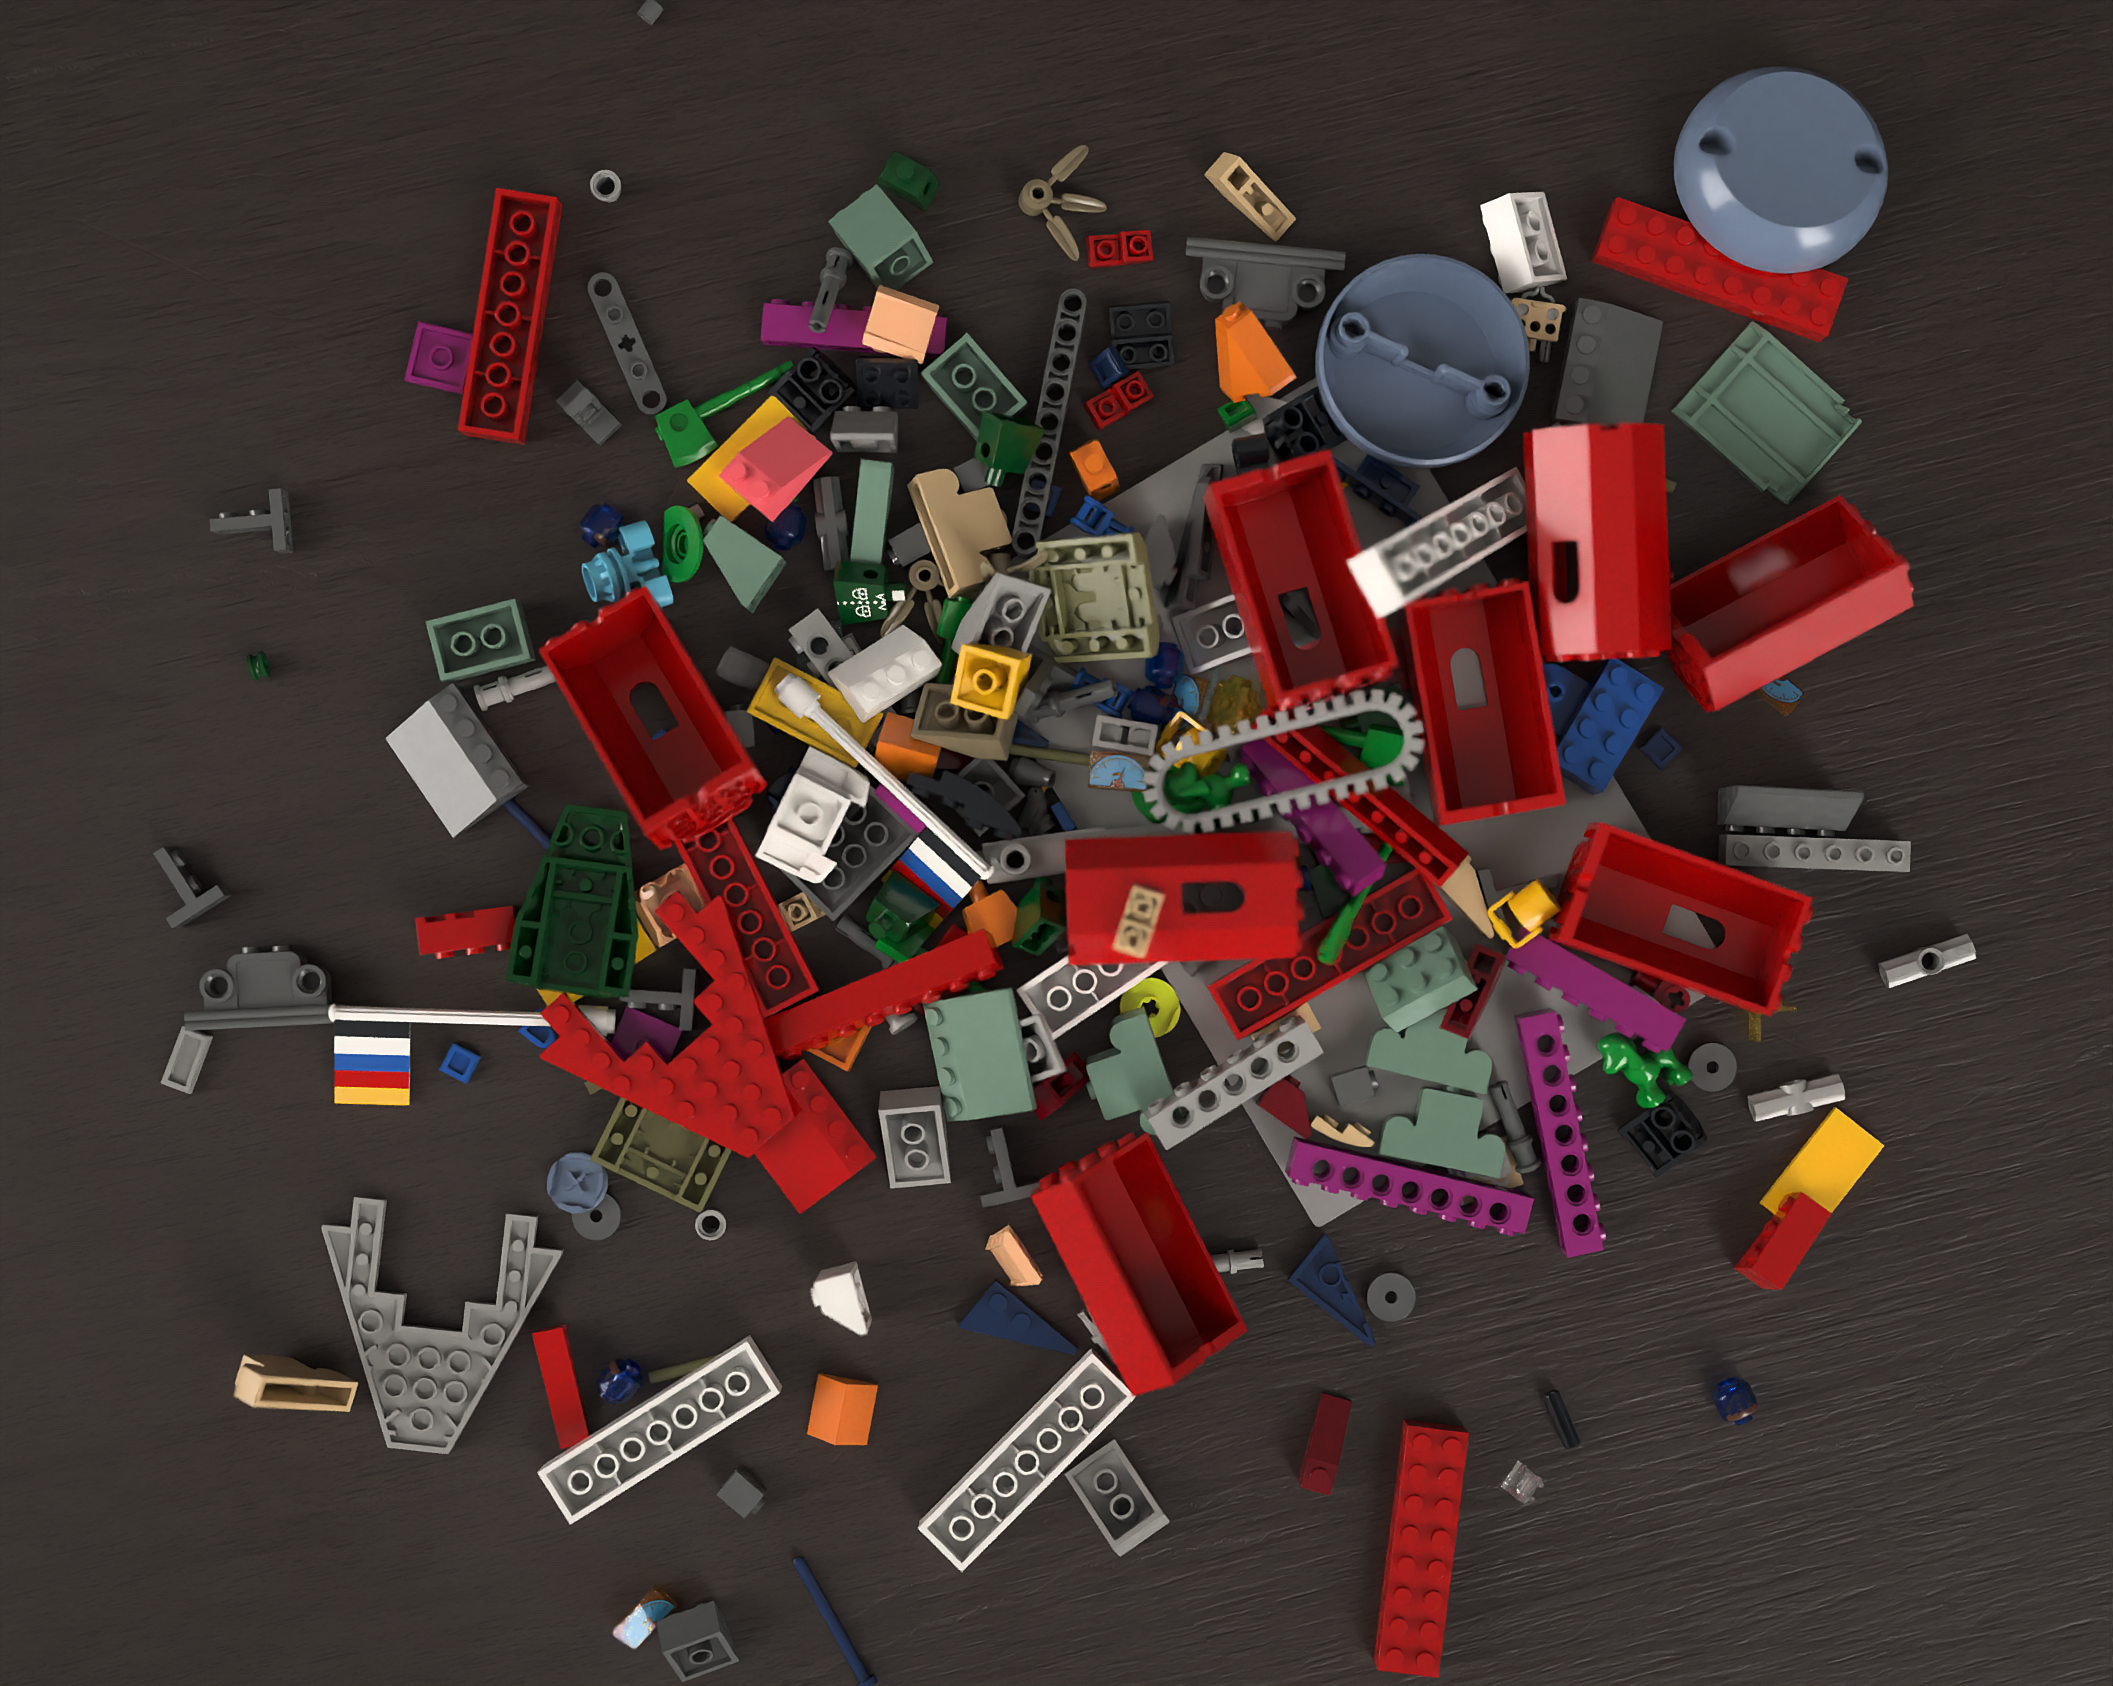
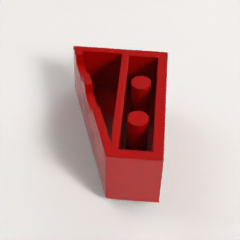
M518 905L415 918L420 955L435 953L436 959L454 957V950L465 949L466 955L485 953L484 946L496 945V951L509 950L512 943L515 919L519 912Z
M1793 1192L1791 1195L1787 1194L1781 1200L1777 1213L1767 1222L1760 1235L1734 1267L1735 1270L1762 1289L1782 1290L1832 1214L1802 1192Z

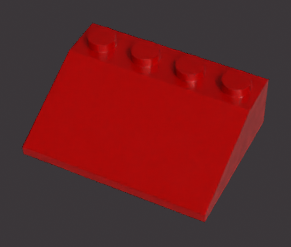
M804 1059L782 1074L796 1117L754 1153L799 1214L877 1158Z

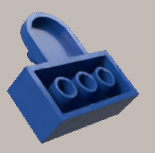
M1617 658L1604 659L1590 683L1559 665L1543 664L1554 736L1557 737L1555 743L1561 776L1592 795L1602 793L1664 688Z

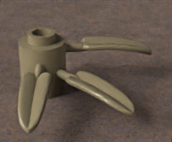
M1080 145L1064 156L1051 169L1053 176L1047 182L1040 179L1029 181L1022 189L1018 198L1021 210L1027 215L1037 216L1044 213L1048 219L1046 223L1047 228L1073 261H1077L1080 255L1077 244L1061 217L1054 216L1053 218L1047 207L1050 203L1061 204L1063 210L1090 213H1103L1106 211L1107 206L1104 202L1084 195L1064 193L1061 198H1053L1050 186L1056 180L1063 182L1081 164L1089 152V148L1086 145ZM1033 194L1038 195L1040 199L1034 198Z
M1047 550L1016 566L1011 561L1010 554L995 553L987 555L986 558L989 563L984 561L980 566L984 586L988 585L996 572L1030 582L1029 576H1015V572L1025 573L1040 566L1048 558Z
M921 559L909 566L907 579L913 587L907 594L906 601H896L892 607L889 617L886 618L880 631L882 638L902 624L914 607L915 603L912 597L917 590L925 591L928 602L924 603V609L934 638L940 646H944L946 639L936 634L942 606L938 599L933 600L931 589L937 584L942 587L945 586L943 580L939 579L940 573L937 566L931 561ZM922 570H928L930 573V578L925 582L919 579V573ZM975 590L960 596L976 601L982 592Z

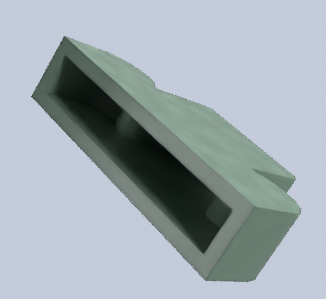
M1449 1005L1403 1029L1401 1036L1398 1032L1388 1027L1376 1029L1369 1038L1363 1062L1366 1066L1482 1094L1487 1093L1492 1072V1061L1487 1053L1478 1049L1465 1050L1468 1039L1440 1029Z
M1143 1006L1113 1018L1110 1023L1109 1032L1110 1041L1115 1048L1086 1058V1070L1090 1078V1082H1087L1086 1085L1091 1099L1098 1100L1105 1120H1111L1139 1110L1140 1125L1143 1130L1148 1132V1134L1157 1135L1145 1117L1144 1112L1148 1110V1105L1156 1099H1166L1173 1095L1174 1089L1145 1007ZM1177 1107L1172 1113V1118H1182L1181 1109Z
M1444 1085L1443 1090L1423 1086L1419 1090L1413 1123L1401 1114L1387 1116L1381 1125L1376 1152L1381 1155L1500 1178L1505 1157V1145L1493 1133L1481 1132L1478 1134L1484 1104L1482 1099L1462 1094L1461 1088Z

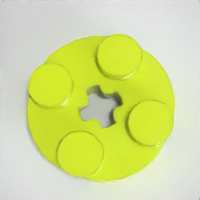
M1151 977L1143 979L1122 994L1119 1007L1120 1014L1140 1008L1143 1002L1149 1003L1151 999L1155 1000V1007L1159 1009L1158 1013H1151L1148 1018L1156 1038L1167 1034L1176 1026L1181 1008L1179 998L1174 989L1167 982Z

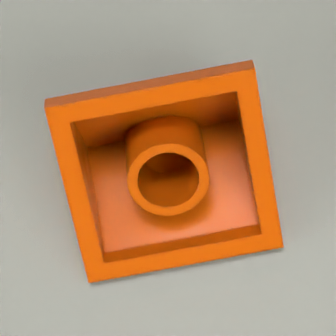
M887 712L874 758L895 778L907 781L910 772H914L933 779L941 747L911 737L915 719Z
M818 1373L807 1434L833 1445H867L878 1384Z

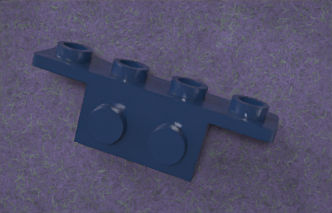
M1368 454L1357 471H1354L1332 456L1340 483L1345 482L1351 486L1353 492L1358 497L1364 500L1370 499L1379 505L1378 509L1383 514L1389 517L1395 516L1403 521L1405 528L1424 519L1423 516L1408 507L1420 488L1418 484L1385 462Z

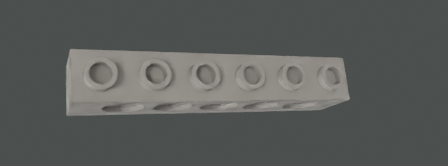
M817 608L789 629L792 637L788 640L798 654L803 651L811 660L807 663V666L818 679L820 676H823L829 686L838 690L828 676L830 667L836 662L843 663L853 657V654ZM817 638H824L828 642V650L822 655L814 654L811 648L812 642ZM891 706L881 711L884 714L883 724L887 712L897 714ZM883 724L876 729L868 745L871 752L877 748Z
M1726 834L1719 835L1718 864L1725 866L1910 872L1911 841Z
M1291 1016L1283 1020L1278 1025L1279 1029L1271 1034L1263 1033L1252 1041L1253 1045L1245 1050L1238 1049L1233 1051L1226 1057L1227 1061L1218 1067L1212 1065L1200 1073L1201 1077L1192 1083L1189 1081L1184 1082L1174 1089L1173 1095L1166 1099H1156L1150 1103L1144 1115L1165 1149L1168 1150L1324 1053L1306 1021L1301 1016L1296 1018ZM1283 1041H1290V1050L1285 1054H1279L1277 1052L1279 1044ZM1258 1057L1265 1058V1064L1261 1069H1251L1254 1059ZM1230 1074L1239 1075V1080L1234 1086H1225L1227 1076ZM1205 1090L1213 1091L1212 1098L1208 1102L1202 1103L1198 1101L1201 1092ZM1180 1106L1187 1108L1186 1114L1182 1118H1172L1174 1109Z

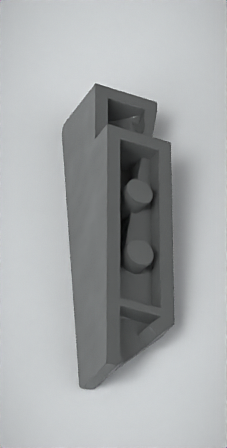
M1223 464L1201 465L1174 566L1178 568V571L1169 586L1164 604L1165 609L1196 610L1199 580H1210L1215 535L1203 496L1209 484L1222 481Z

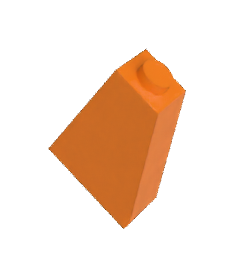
M1239 301L1228 306L1223 311V314L1215 319L1220 388L1234 403L1245 401L1246 395L1259 393L1261 398L1272 396L1297 378L1254 313L1242 302Z

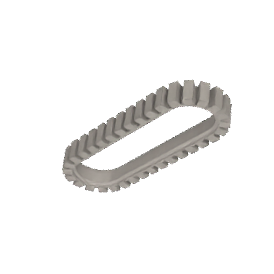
M1363 690L1351 693L1353 705L1346 706L1343 695L1332 698L1334 710L1327 711L1324 700L1313 703L1315 715L1308 716L1305 705L1295 707L1296 720L1289 721L1287 712L1284 710L1275 713L1276 725H1269L1267 715L1256 717L1257 730H1250L1248 720L1237 722L1239 734L1233 736L1231 735L1229 725L1217 727L1220 736L1218 740L1213 741L1210 730L1198 732L1201 744L1194 745L1191 734L1179 737L1182 749L1177 751L1170 741L1161 747L1167 757L1165 760L1154 754L1148 764L1156 769L1157 773L1145 771L1143 784L1155 786L1154 789L1143 791L1147 804L1159 802L1150 810L1158 821L1167 814L1169 815L1164 824L1165 827L1176 832L1180 822H1183L1182 833L1195 835L1196 823H1201L1204 834L1216 832L1213 820L1219 818L1221 819L1223 829L1235 827L1232 815L1240 814L1242 825L1254 822L1251 810L1259 809L1261 820L1271 818L1273 816L1270 805L1278 804L1280 815L1290 813L1292 811L1289 801L1294 799L1297 800L1299 810L1310 808L1308 796L1314 794L1316 795L1318 805L1330 802L1327 791L1333 789L1335 790L1337 800L1349 798L1346 787L1349 785L1354 786L1356 796L1368 793L1366 785L1368 780L1373 781L1375 791L1387 788L1386 775L1389 774L1396 784L1406 777L1400 766L1402 765L1409 771H1412L1419 761L1409 752L1422 753L1424 740L1412 738L1413 736L1423 734L1421 720L1412 723L1408 722L1417 712L1410 704L1399 710L1398 707L1403 699L1402 697L1392 693L1387 703L1383 702L1384 690H1372L1371 701L1365 702ZM1366 711H1381L1390 714L1398 721L1403 731L1404 745L1401 754L1394 762L1382 768L1202 814L1187 815L1178 812L1168 804L1164 796L1163 781L1167 771L1174 763L1187 757Z

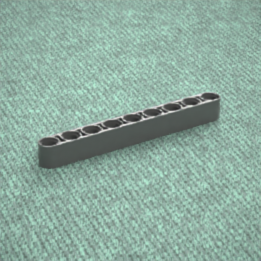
M1078 289L1064 291L1059 299L1035 424L1042 427V421L1045 418L1052 417L1057 420L1058 426L1054 430H1045L1025 471L1012 536L1014 552L1023 559L1032 558L1037 554L1039 548L1036 549V545L1042 539L1087 312V299L1085 294ZM1075 299L1082 306L1079 310L1071 312L1065 308L1067 301ZM1064 329H1071L1075 332L1076 336L1071 341H1064L1059 337V333ZM1057 359H1066L1070 366L1064 371L1056 370L1053 367V363ZM1052 388H1059L1064 392V396L1058 401H1053L1048 398L1047 393ZM1041 447H1047L1052 451V456L1047 460H1040L1035 456L1036 451ZM1034 477H1042L1046 480V486L1041 490L1032 489L1029 483ZM1027 507H1037L1041 512L1040 516L1035 520L1026 519L1023 513ZM1023 536H1029L1034 539L1035 543L1031 549L1023 550L1018 547V540Z

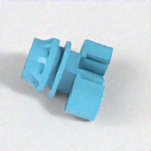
M645 520L619 527L617 534L624 556L620 557L615 548H609L607 554L605 552L598 553L590 562L582 564L583 579L587 591L594 602L601 600L616 602L620 600V597L622 599L625 598V595L631 591V586L635 585V588H642L646 585L661 607L673 604V595L667 576H660L658 570L659 561L653 556L651 547L655 542Z

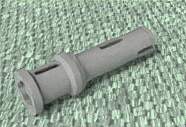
M544 666L515 677L507 678V676H500L498 681L483 686L479 684L474 685V691L481 710L486 711L488 706L503 701L507 703L512 702L516 695L557 681L548 666Z

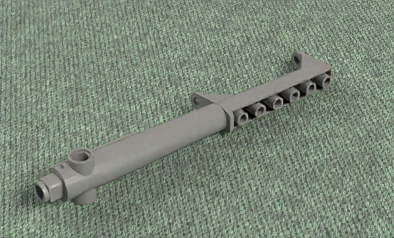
M1406 773L1404 786L1390 787L1417 809L1415 793L1410 794ZM1330 797L1361 835L1374 833L1333 797ZM1235 799L1231 801V806L1240 804ZM1276 804L1270 805L1273 816L1271 818L1261 820L1259 809H1257L1259 821L1256 823L1242 825V822L1234 823L1235 827L1227 829L1215 828L1216 832L1208 833L1292 831V837L1298 839V844L1303 843L1298 837L1293 824L1290 821H1285L1280 816ZM1165 823L1104 830L1103 826L1012 839V841L1004 840L983 843V850L975 851V853L990 867L994 866L992 876L987 879L988 884L1066 873L1065 839L1187 834L1182 833L1180 824L1176 832L1165 827ZM1018 855L1024 859V864L1020 868L1013 869L1008 866V859L1011 856Z

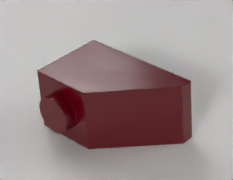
M1075 1052L1063 1061L1066 1071L1041 1079L1033 1087L1037 1107L1033 1111L1041 1120L1060 1108L1090 1079L1086 1070V1064Z
M1288 1074L1267 1087L1256 1104L1309 1140L1312 1134L1305 1095L1298 1088L1301 1082Z

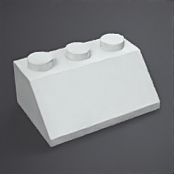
M1544 192L1509 193L1480 205L1483 214V224L1487 229L1491 244L1490 250L1498 270V280L1505 294L1525 292L1536 289V286L1544 287L1568 280Z
M902 625L829 671L828 676L863 724L924 685V683L938 676L942 664L923 638Z
M857 1262L821 1270L814 1282L815 1284H813V1288H811L815 1306L820 1305L822 1313L860 1335L867 1334L872 1318Z

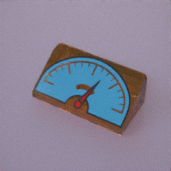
M1181 672L1178 673L1176 682L1179 680ZM1181 673L1183 678L1174 685L1171 694L1172 700L1171 702L1169 701L1160 728L1161 731L1164 730L1169 720H1172L1177 712H1188L1197 719L1209 683L1208 680ZM1183 719L1175 735L1182 737L1194 726Z
M1784 675L1754 690L1755 693L1784 716H1789L1805 693Z
M1091 751L1088 788L1144 793L1143 791L1149 790V785L1143 784L1145 771L1153 772V767L1148 764L1151 757L1148 755Z
M655 1584L620 1620L611 1633L635 1650L657 1628V1621L665 1619L677 1607V1604Z

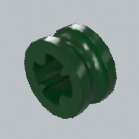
M263 651L258 652L257 656L247 655L248 669L254 681H259L261 676L265 678L271 677L270 665Z

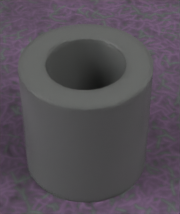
M646 0L637 14L647 23L653 25L664 9L656 1Z

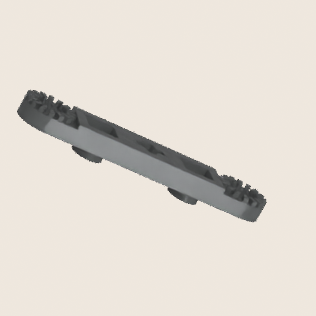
M597 273L588 282V293L638 408L646 415L655 416L663 412L667 406L668 399L618 282L609 273ZM609 281L612 285L610 294L604 297L598 296L595 290L598 282ZM624 337L636 340V343L632 345L633 350L631 352H628L625 348L620 349V346L624 344ZM649 392H656L660 395V403L655 408H648L644 405V396Z

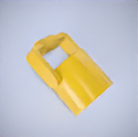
M1177 712L1160 734L1161 738L1156 744V751L1165 759L1167 758L1161 747L1172 740L1183 719L1194 726L1184 735L1191 734L1194 745L1201 744L1198 732L1206 731L1208 728L1188 712ZM1180 741L1175 748L1177 751L1182 749ZM1222 748L1187 757L1173 765L1180 769L1184 762H1192L1196 766L1199 776L1202 777L1215 773L1220 768L1226 758L1227 749Z
M1537 878L1515 894L1512 890L1489 907L1487 915L1493 922L1491 926L1502 940L1506 939L1513 948H1520L1543 930L1541 925L1562 909L1551 891ZM1506 901L1518 920L1530 931L1528 935L1518 942L1513 937L1509 927L1494 912Z

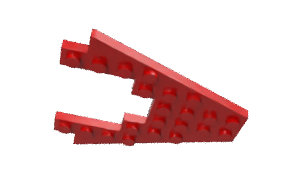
M676 891L654 912L715 980L692 1001L712 1025L669 1064L649 1041L625 1061L566 993H562L540 1013L560 1037L539 1056L541 1059L749 1158L795 1118L796 1115L724 897L721 894L718 895L698 912L680 891Z

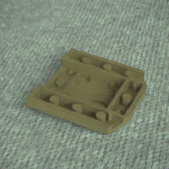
M1138 532L1048 539L1037 542L1036 549L1039 548L1037 555L1047 550L1048 558L1040 566L1029 571V578L1031 583L1051 589L1037 627L1043 642L1048 641L1056 654L1053 657L1056 663L1147 658L1157 655L1160 632L1146 544Z
M621 1097L590 1160L701 1213L732 1150Z

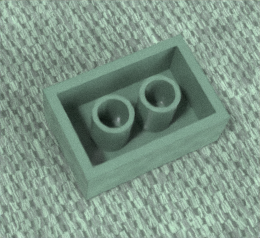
M968 333L921 372L924 382L976 441L984 411L1018 417L1028 408V402Z
M517 599L425 621L442 682L451 683L536 661L522 603Z
M1444 926L1363 970L1382 1019L1396 1032L1478 990L1457 940Z

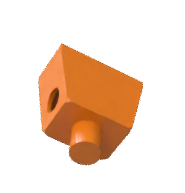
M1092 439L1066 453L1089 497L1099 502L1120 491L1118 477L1097 439Z
M979 880L968 892L973 904L961 911L968 935L984 928L993 935L996 946L999 947L1013 939L1018 909L1002 889L989 895L982 880Z

